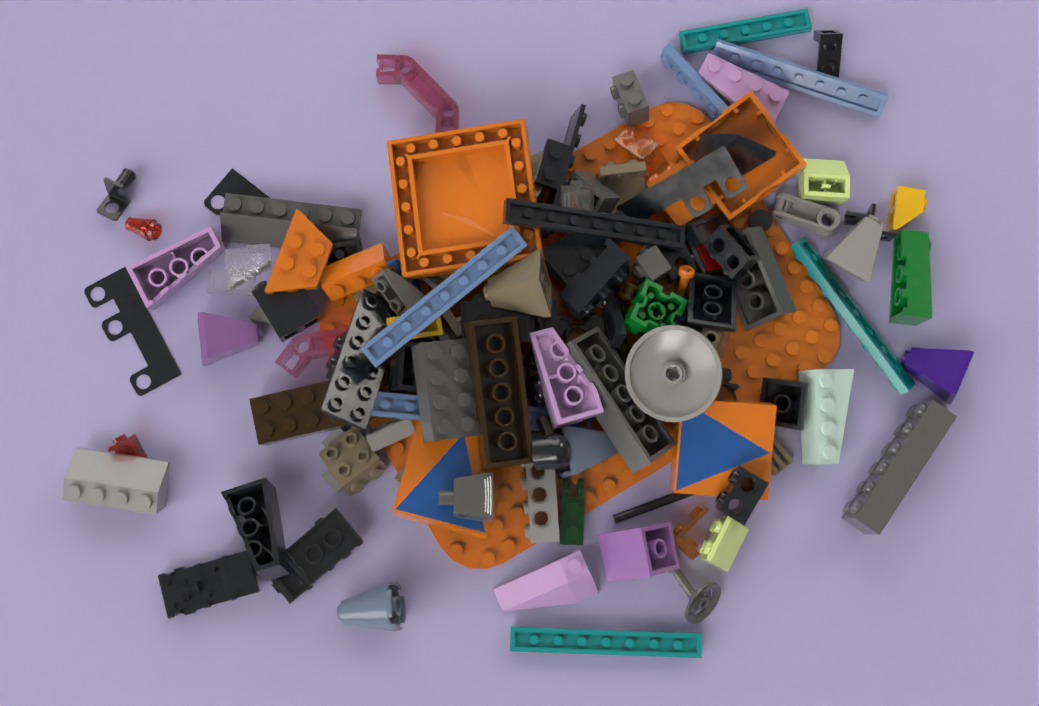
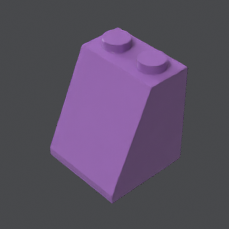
M671 521L598 534L607 582L651 577L680 569Z

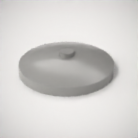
M681 325L662 326L644 334L630 350L625 365L626 386L635 404L649 416L667 422L686 421L703 413L716 399L723 379L721 359L711 341L700 332Z

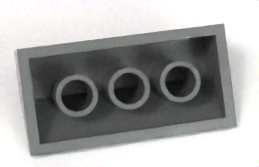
M762 226L746 228L740 232L761 257L744 277L734 278L737 279L736 309L745 331L797 311Z

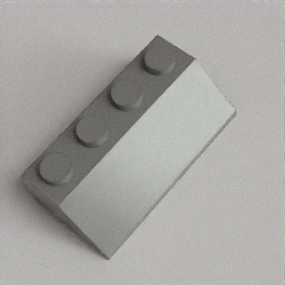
M77 447L64 476L62 500L156 515L166 506L170 461Z

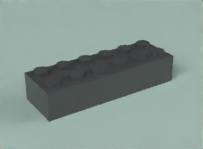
M600 326L593 328L566 344L570 355L581 366L583 373L590 383L592 382L596 387L604 412L595 417L632 474L652 463L677 444L664 423L643 412L631 398L625 381V364L615 349L611 348L610 342Z
M934 400L910 407L906 413L908 418L893 433L895 438L891 443H887L881 451L883 456L879 462L876 461L868 471L870 475L867 480L862 481L855 491L857 493L853 501H848L843 508L845 513L842 519L863 534L880 535L957 416Z

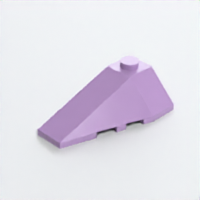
M551 327L529 333L553 430L579 423L603 413L604 410L596 387L592 382L590 383L583 373L581 366L570 355L569 349L554 328Z
M576 550L493 589L502 611L574 604L598 594L596 585L580 550Z

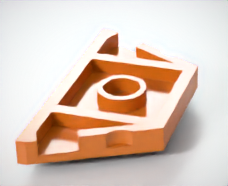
M296 209L265 288L266 294L281 291L294 292L299 289H318L333 249V243L300 210Z

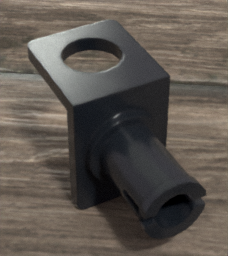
M124 168L116 181L107 177L104 178L103 181L108 195L97 208L98 214L113 221H117L130 204L127 189L137 177L132 170ZM110 203H115L119 206V209L114 213L106 211V206Z
M872 203L866 214L847 210L844 219H846L844 220V225L855 226L864 217H868L870 214L875 216L876 204ZM882 231L880 241L891 242L895 237V233Z

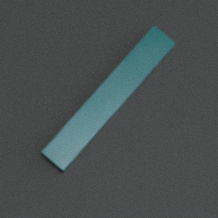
M808 8L679 31L678 38L682 55L713 50L718 39L735 45L811 32L812 25Z

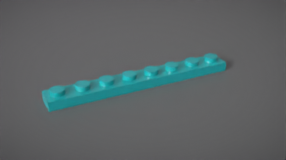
M806 237L790 246L793 250V255L806 267L810 278L818 283L822 294L833 303L836 313L842 316L848 323L849 330L860 339L863 349L875 359L878 369L884 372L890 379L893 389L899 391L901 395L910 391L916 383Z
M511 626L510 651L702 658V634L692 632Z

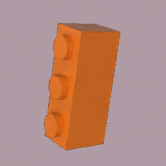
M380 243L325 267L321 278V287L331 301L374 284L371 279L386 268L394 272L393 267L388 266V261H391L392 257L383 243Z

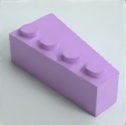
M709 52L698 72L701 78L728 107L749 91H752L770 114L773 123H775L790 92Z
M209 226L126 268L146 308L155 310L221 255L226 248L217 230Z

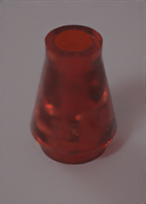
M129 217L125 222L126 230L137 234L147 241L157 240L162 232L161 224L155 219Z

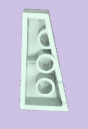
M854 369L798 371L799 381L809 383L804 428L801 430L802 464H839Z

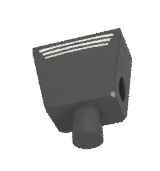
M493 472L455 478L453 490H439V505H453L454 517L492 523L494 520Z

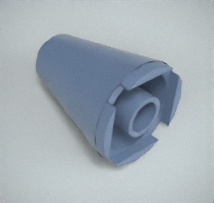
M391 582L342 600L337 607L338 619L345 625L389 631L402 630L403 627L400 626V623H405L406 605L404 596H400L398 590L402 589L401 585L398 582Z

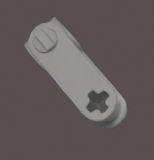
M786 193L776 194L775 198L777 201L774 210L770 211L771 217H774L775 220L826 238L833 235L834 229L840 223L837 209ZM827 218L831 226L824 225L821 219Z

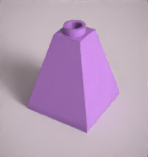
M198 312L202 366L211 365L257 346L258 341H263L261 327L257 328L255 323L206 312Z

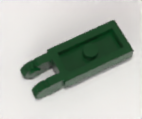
M563 478L559 544L583 545L585 498L583 497L584 479L578 478L577 497H568L570 481L569 478Z

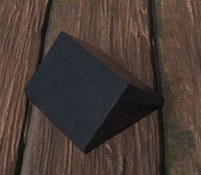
M763 377L760 402L772 403L777 406L775 426L803 430L809 383L792 379Z

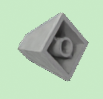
M871 214L868 217H864L825 252L821 258L856 279L869 282L883 230L882 220Z

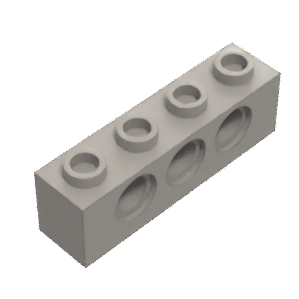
M534 463L521 464V467H526V476H522L523 491L527 490L528 500H523L524 515L529 514V524H525V536L530 538L531 543L558 542L560 537L555 470H545L542 477H535L531 473ZM543 488L546 491V498L543 501H536L533 498L534 489ZM539 511L545 512L548 516V521L544 525H538L534 521V516Z

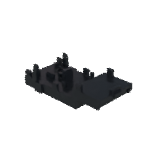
M477 298V301H461L462 339H465L464 323L517 316L520 342L528 343L531 342L529 333L535 331V315L492 307L491 302L486 301L485 298ZM552 299L551 317H545L544 325L545 329L553 327L558 334L560 314H557V299Z
M337 508L324 518L320 517L314 523L315 526L286 549L290 574L272 579L273 584L271 585L278 594L281 593L289 604L293 603L305 591H309L318 579L334 569V566L342 559L346 560L357 546L363 544L364 540Z
M247 550L229 556L224 555L221 558L206 563H197L192 567H179L174 569V572L158 575L168 619L180 614L189 615L196 613V610L201 608H209L215 604L237 600L239 597L260 592L256 578L258 573L255 571Z

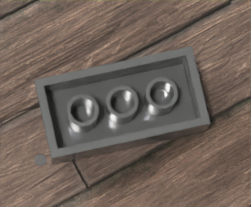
M467 340L424 342L412 346L424 443L479 435Z

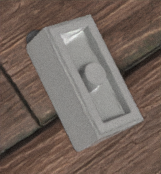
M393 418L367 430L366 439L372 451L375 452L414 434L415 428L412 420Z

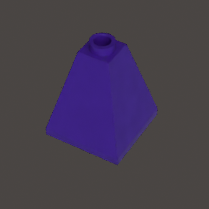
M912 347L910 351L905 350L900 363L904 364V369L945 403L951 405L974 352L970 350Z

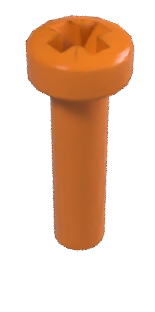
M687 265L680 266L678 271L681 277L677 295L684 299L689 280L695 274L694 268Z

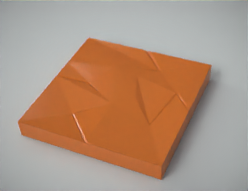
M525 118L387 141L402 278L408 281L453 274L512 226L523 238L527 246L502 266L513 265L536 250H541L545 260L541 229L502 224L504 200L506 198L537 202Z

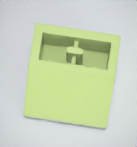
M803 158L807 165L804 170L798 173L797 197L817 204L843 205L850 198V174L845 162Z
M719 516L718 519L714 518L709 527L711 534L708 540L704 539L699 547L698 552L701 553L699 558L722 571L728 572L749 529L729 516Z

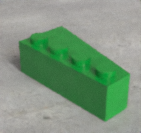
M901 229L895 234L893 240L889 323L917 326L933 318L930 271L931 240H929V232Z

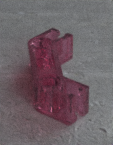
M377 54L379 68H376V77L378 84L402 85L436 120V133L442 132L443 127H454V130L460 129V114L457 103L413 58L407 55ZM383 67L395 68L394 71L381 72ZM405 67H408V68L411 69V70H410L409 72H407V73H402V72H401V69H403V68H405ZM446 111L454 112L451 117L443 116V113Z
M349 327L296 335L279 355L275 363L283 369H287L288 373L298 379L311 360L330 357L334 354L335 348H333V343L336 337L342 335ZM303 342H308V350L304 353H300V344ZM296 354L300 358L291 370L285 364Z

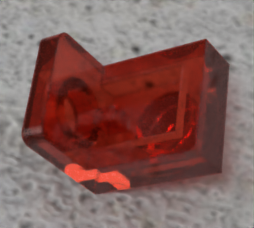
M126 434L120 435L113 439V445L107 448L108 452L115 451L118 454L148 458L136 434L129 437Z

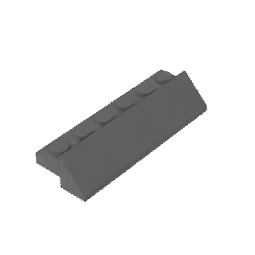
M226 193L223 212H220L221 238L223 242L281 248L297 209L333 244L360 239L359 231L362 210Z

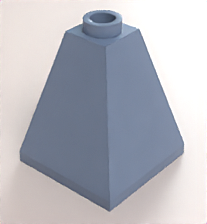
M570 426L558 429L557 433L564 435L569 440L572 448V457L569 465L565 468L557 469L558 479L576 475L619 453L606 432Z

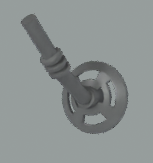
M680 569L670 571L669 573L673 574L689 597L685 611L686 620L691 624L701 622L716 607L721 595L720 586L716 582H709L695 590Z

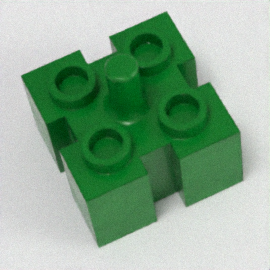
M649 279L643 281L638 286V290L635 291L632 297L633 301L630 302L634 305L626 311L623 318L626 330L637 335L639 332L646 334L662 326L678 325L674 321L682 316L688 300L673 292L668 295L662 293L663 287Z

